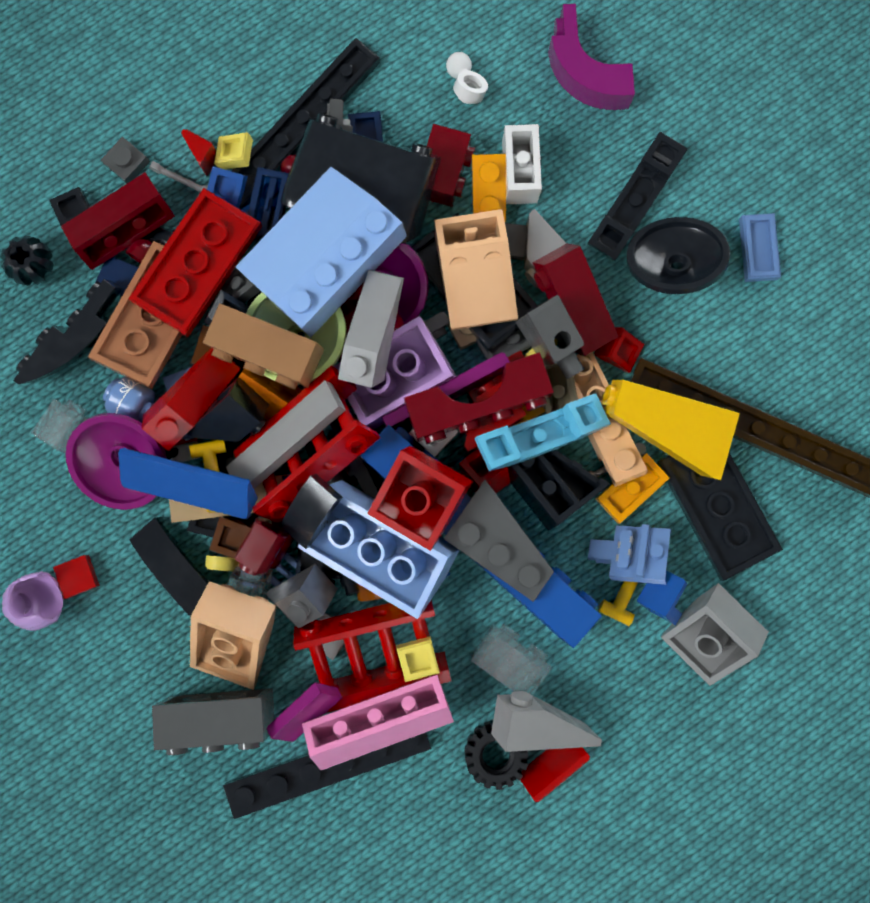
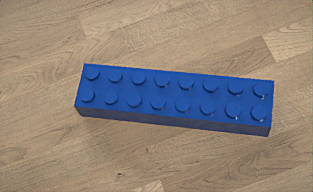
M389 424L379 434L380 439L360 455L363 461L384 480L400 451L415 445L413 442L414 438L402 427L399 426L394 430ZM426 449L423 451V453H425V454H427L428 456H430V457L434 458L435 460H437V459H436L430 452H428ZM467 494L443 531L445 535H447L470 502L471 498ZM478 564L555 635L572 648H575L602 617L595 610L599 604L583 590L579 591L577 589L574 591L568 585L572 580L557 567L551 566L554 573L534 602H532Z

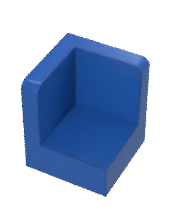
M666 570V585L646 583L637 602L648 611L676 626L682 613L675 608V605L686 588L687 582Z

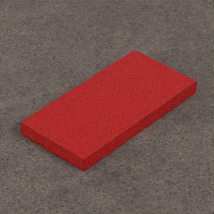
M203 188L128 300L186 337H189L262 228L261 222Z

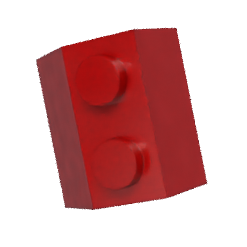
M409 446L400 451L367 514L431 551L454 516L473 481L415 447Z

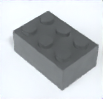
M273 688L169 696L152 706L154 751L166 750V755H180L188 753V748L202 747V752L205 753L224 750V745L238 744L239 750L259 748L260 742H264L269 737L266 728L275 720Z

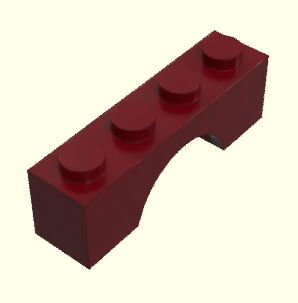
M539 352L506 363L503 369L500 388L493 396L482 402L467 404L455 401L437 386L404 397V403L417 441L425 440L426 444L430 445L446 439L445 433L459 428L460 434L479 428V421L492 417L494 422H499L514 416L512 410L526 406L527 411L547 405L546 399L550 398L554 391Z

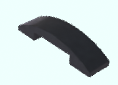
M659 132L587 244L616 261L688 148L664 133Z
M155 517L129 540L161 585L191 617L209 582L177 546V540L159 519Z

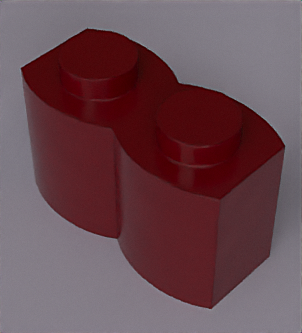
M257 518L234 557L239 562L238 566L240 569L250 575L257 576L258 574L267 573L270 568H278L294 540L280 527L281 522L276 523L267 518Z

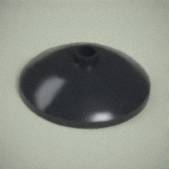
M688 217L666 218L646 225L633 236L627 248V265L632 276L645 287L665 294H688L711 286L723 276L730 260L729 243L723 233L707 222Z

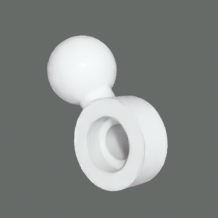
M455 52L450 55L446 68L449 75L456 79L453 86L455 94L466 104L480 103L488 89L487 81L480 74L471 71L472 63L467 54Z

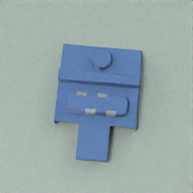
M642 524V527L616 525L614 541L590 539L588 560H595L596 563L611 564L609 572L611 580L666 585L665 576L669 540L672 531L667 528H650L647 524Z

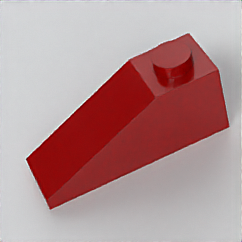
M209 349L143 414L142 430L169 451L195 426L241 368L236 362L228 363L211 355L214 349Z

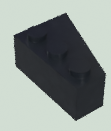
M557 450L508 466L510 483L548 531L561 524L610 484L602 478L598 479L582 468L583 465L576 460H570Z

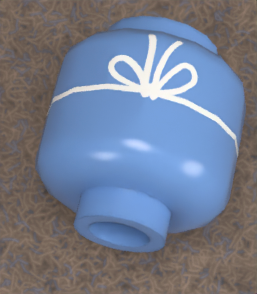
M116 378L107 386L103 394L106 412L126 415L142 422L143 414L154 404L155 393L152 389L130 378Z

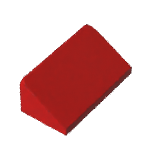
M583 747L546 749L528 764L527 769L523 770V777L520 780L535 802H539L588 762L590 756Z

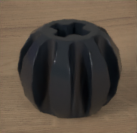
M27 235L22 239L15 237L9 241L10 245L7 249H2L0 258L4 262L1 267L8 278H13L15 283L30 286L32 282L40 284L45 281L44 276L47 272L52 273L54 264L50 259L53 255L48 246L41 243L38 238Z

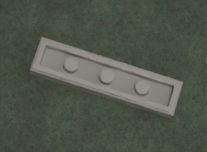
M324 380L226 467L229 475L249 479L255 489L340 416L346 409L333 384Z

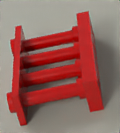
M332 365L310 383L308 388L306 387L268 420L258 433L251 435L233 451L235 458H237L324 380L333 384L346 409L337 417L342 428L338 435L328 442L322 430L312 439L317 453L304 464L299 453H295L287 460L291 475L279 485L274 472L262 482L266 496L252 507L255 514L276 523L281 522L309 476L317 474L327 483L380 439L376 431L353 419L345 399L357 390L356 384L339 380V370Z
M432 599L418 619L395 605L387 603L319 621L314 620L301 628L294 627L293 645L295 651L309 648L319 684L337 687L342 696L326 713L352 706L435 675L438 676L441 684L451 682L445 651L435 653L439 674L405 682L391 629L393 626L412 622L416 640L429 637L425 618L435 616ZM378 631L387 666L366 670L357 635ZM343 639L353 674L335 679L332 677L323 644Z

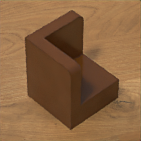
M235 516L220 517L209 550L234 558L254 522Z

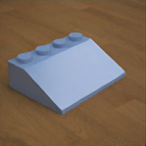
M330 167L239 262L236 268L311 338L365 281L368 270L375 271L407 235L403 223L376 198L333 167Z

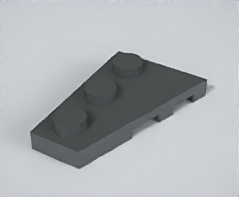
M484 480L444 537V540L534 602L554 571L487 481Z

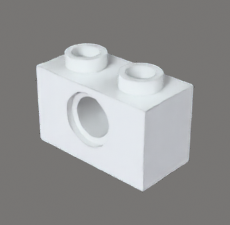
M505 125L502 152L506 154V204L538 203L542 190L539 125Z

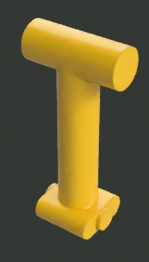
M224 440L189 445L192 459L202 457L205 469L219 472L216 454L226 452ZM206 509L207 512H209V513H215V512H216V511H212V510Z
M623 581L614 602L611 603L603 599L598 612L630 626L635 614L627 611L626 608L638 582Z

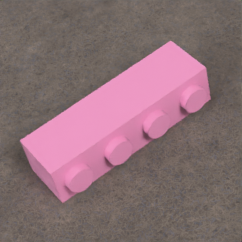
M435 675L302 723L310 758L320 770H324L453 723L454 720L438 676Z

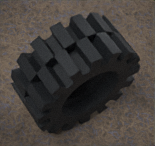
M490 721L484 722L485 725L481 727L478 725L474 729V733L470 734L467 738V745H465L467 769L470 775H473L474 780L478 784L480 782L483 783L486 788L490 789L491 786H495L496 790H501L504 785L511 787L514 785L513 781L516 779L520 780L523 777V770L527 769L528 751L509 752V759L506 764L498 768L490 767L483 760V750L489 743L496 741V739L491 734L493 723H490Z

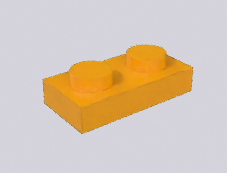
M472 154L473 214L502 209L504 221L506 222V154Z
M647 453L641 457L648 470L646 475L616 487L612 483L595 498L618 524L624 521L669 479L668 475Z

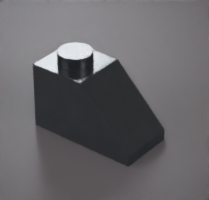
M238 377L221 392L187 435L191 438L239 442L247 434L255 435L262 429L267 421L264 416L270 404Z

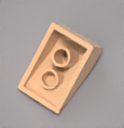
M209 581L191 615L190 667L254 690L273 628L276 605L263 597H252L238 592L230 585H219Z

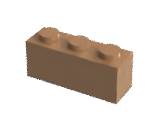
M220 303L203 340L205 345L214 349L211 354L212 356L228 363H232L233 358L245 362L244 369L263 376L265 371L277 375L276 382L295 389L297 384L309 387L324 352V348L316 341Z

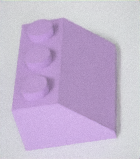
M421 316L393 332L384 381L372 388L356 384L357 390L348 397L359 421L372 430L385 424L382 419L384 415L405 404L404 397L440 386L456 377L446 356ZM341 362L333 367L340 370Z

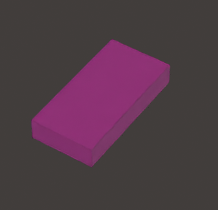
M319 683L311 685L268 725L266 730L270 738L294 742L304 733L302 723L323 716L342 698L338 688Z

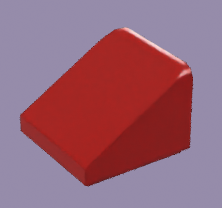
M183 129L181 132L203 172L208 176L215 165L216 149L210 141L187 129Z
M615 327L619 337L595 350L594 355L630 373L644 343L623 327Z

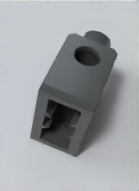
M558 295L515 322L535 353L540 352L545 367L557 363L566 379L585 369L574 352L584 346V341ZM554 339L558 341L559 348L555 345Z

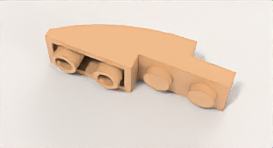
M593 352L586 356L578 354L577 357L585 369L574 375L577 397L581 399L596 393L604 409L605 405H603L602 399L604 391L609 384ZM607 416L611 424L588 435L599 461H603L616 487L646 475L648 470L628 429Z

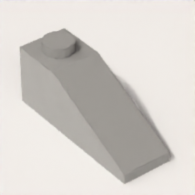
M368 270L345 340L338 376L339 380L370 388L384 381L404 278Z
M514 691L511 694L497 695L491 734L505 752L601 746L602 739L586 723L527 692Z

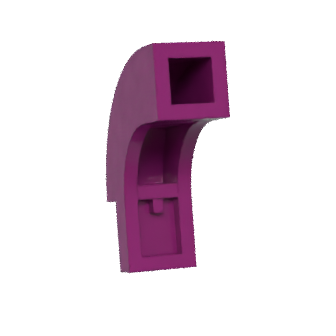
M576 3L563 4L560 18H555L554 36L551 37L548 50L550 65L556 79L571 96L586 105L605 110L629 109L635 95L633 63L604 64L588 56L581 47L578 38Z

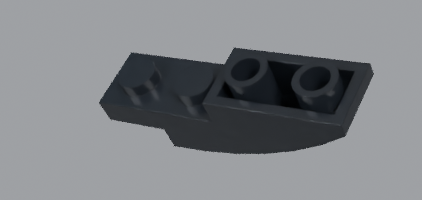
M103 279L101 283L99 281L94 283L86 294V298L89 300L82 310L76 309L68 318L66 323L69 326L68 329L63 326H52L51 328H45L39 334L35 341L38 345L32 355L27 354L16 367L19 373L13 381L20 385L46 378L65 369L88 353L94 347L109 320L104 314L123 288L113 281Z

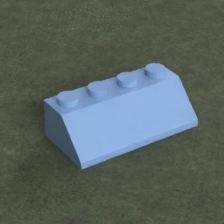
M343 480L330 484L343 498L326 519L328 523L310 547L305 549L298 544L297 548L418 619L445 580L459 550L440 536L433 549L429 551L368 515L367 513L374 501L373 497Z

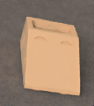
M502 209L434 220L435 240L451 330L518 320L509 243Z

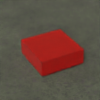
M83 555L53 567L64 599H69L100 586L89 555Z

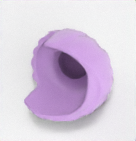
M43 571L27 574L13 581L2 596L1 605L4 616L15 626L30 631L40 630L57 622L63 608V596L58 581L51 574Z

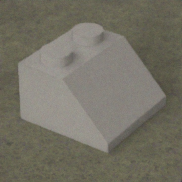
M718 583L695 599L682 613L676 626L671 624L662 634L661 638L711 686L758 657L769 632Z

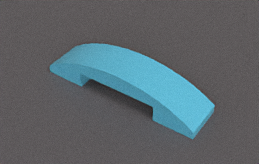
M595 393L567 403L559 410L509 428L506 425L476 436L474 439L488 470L492 471L563 447L595 433L611 423Z

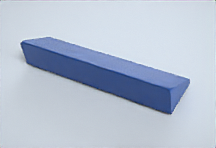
M120 448L118 452L120 481L124 488L242 519L250 517L253 510L252 507L258 499L249 479L126 448Z

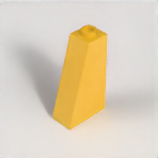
M612 380L611 385L606 387L602 399L607 416L696 473L721 480L740 413L630 381Z

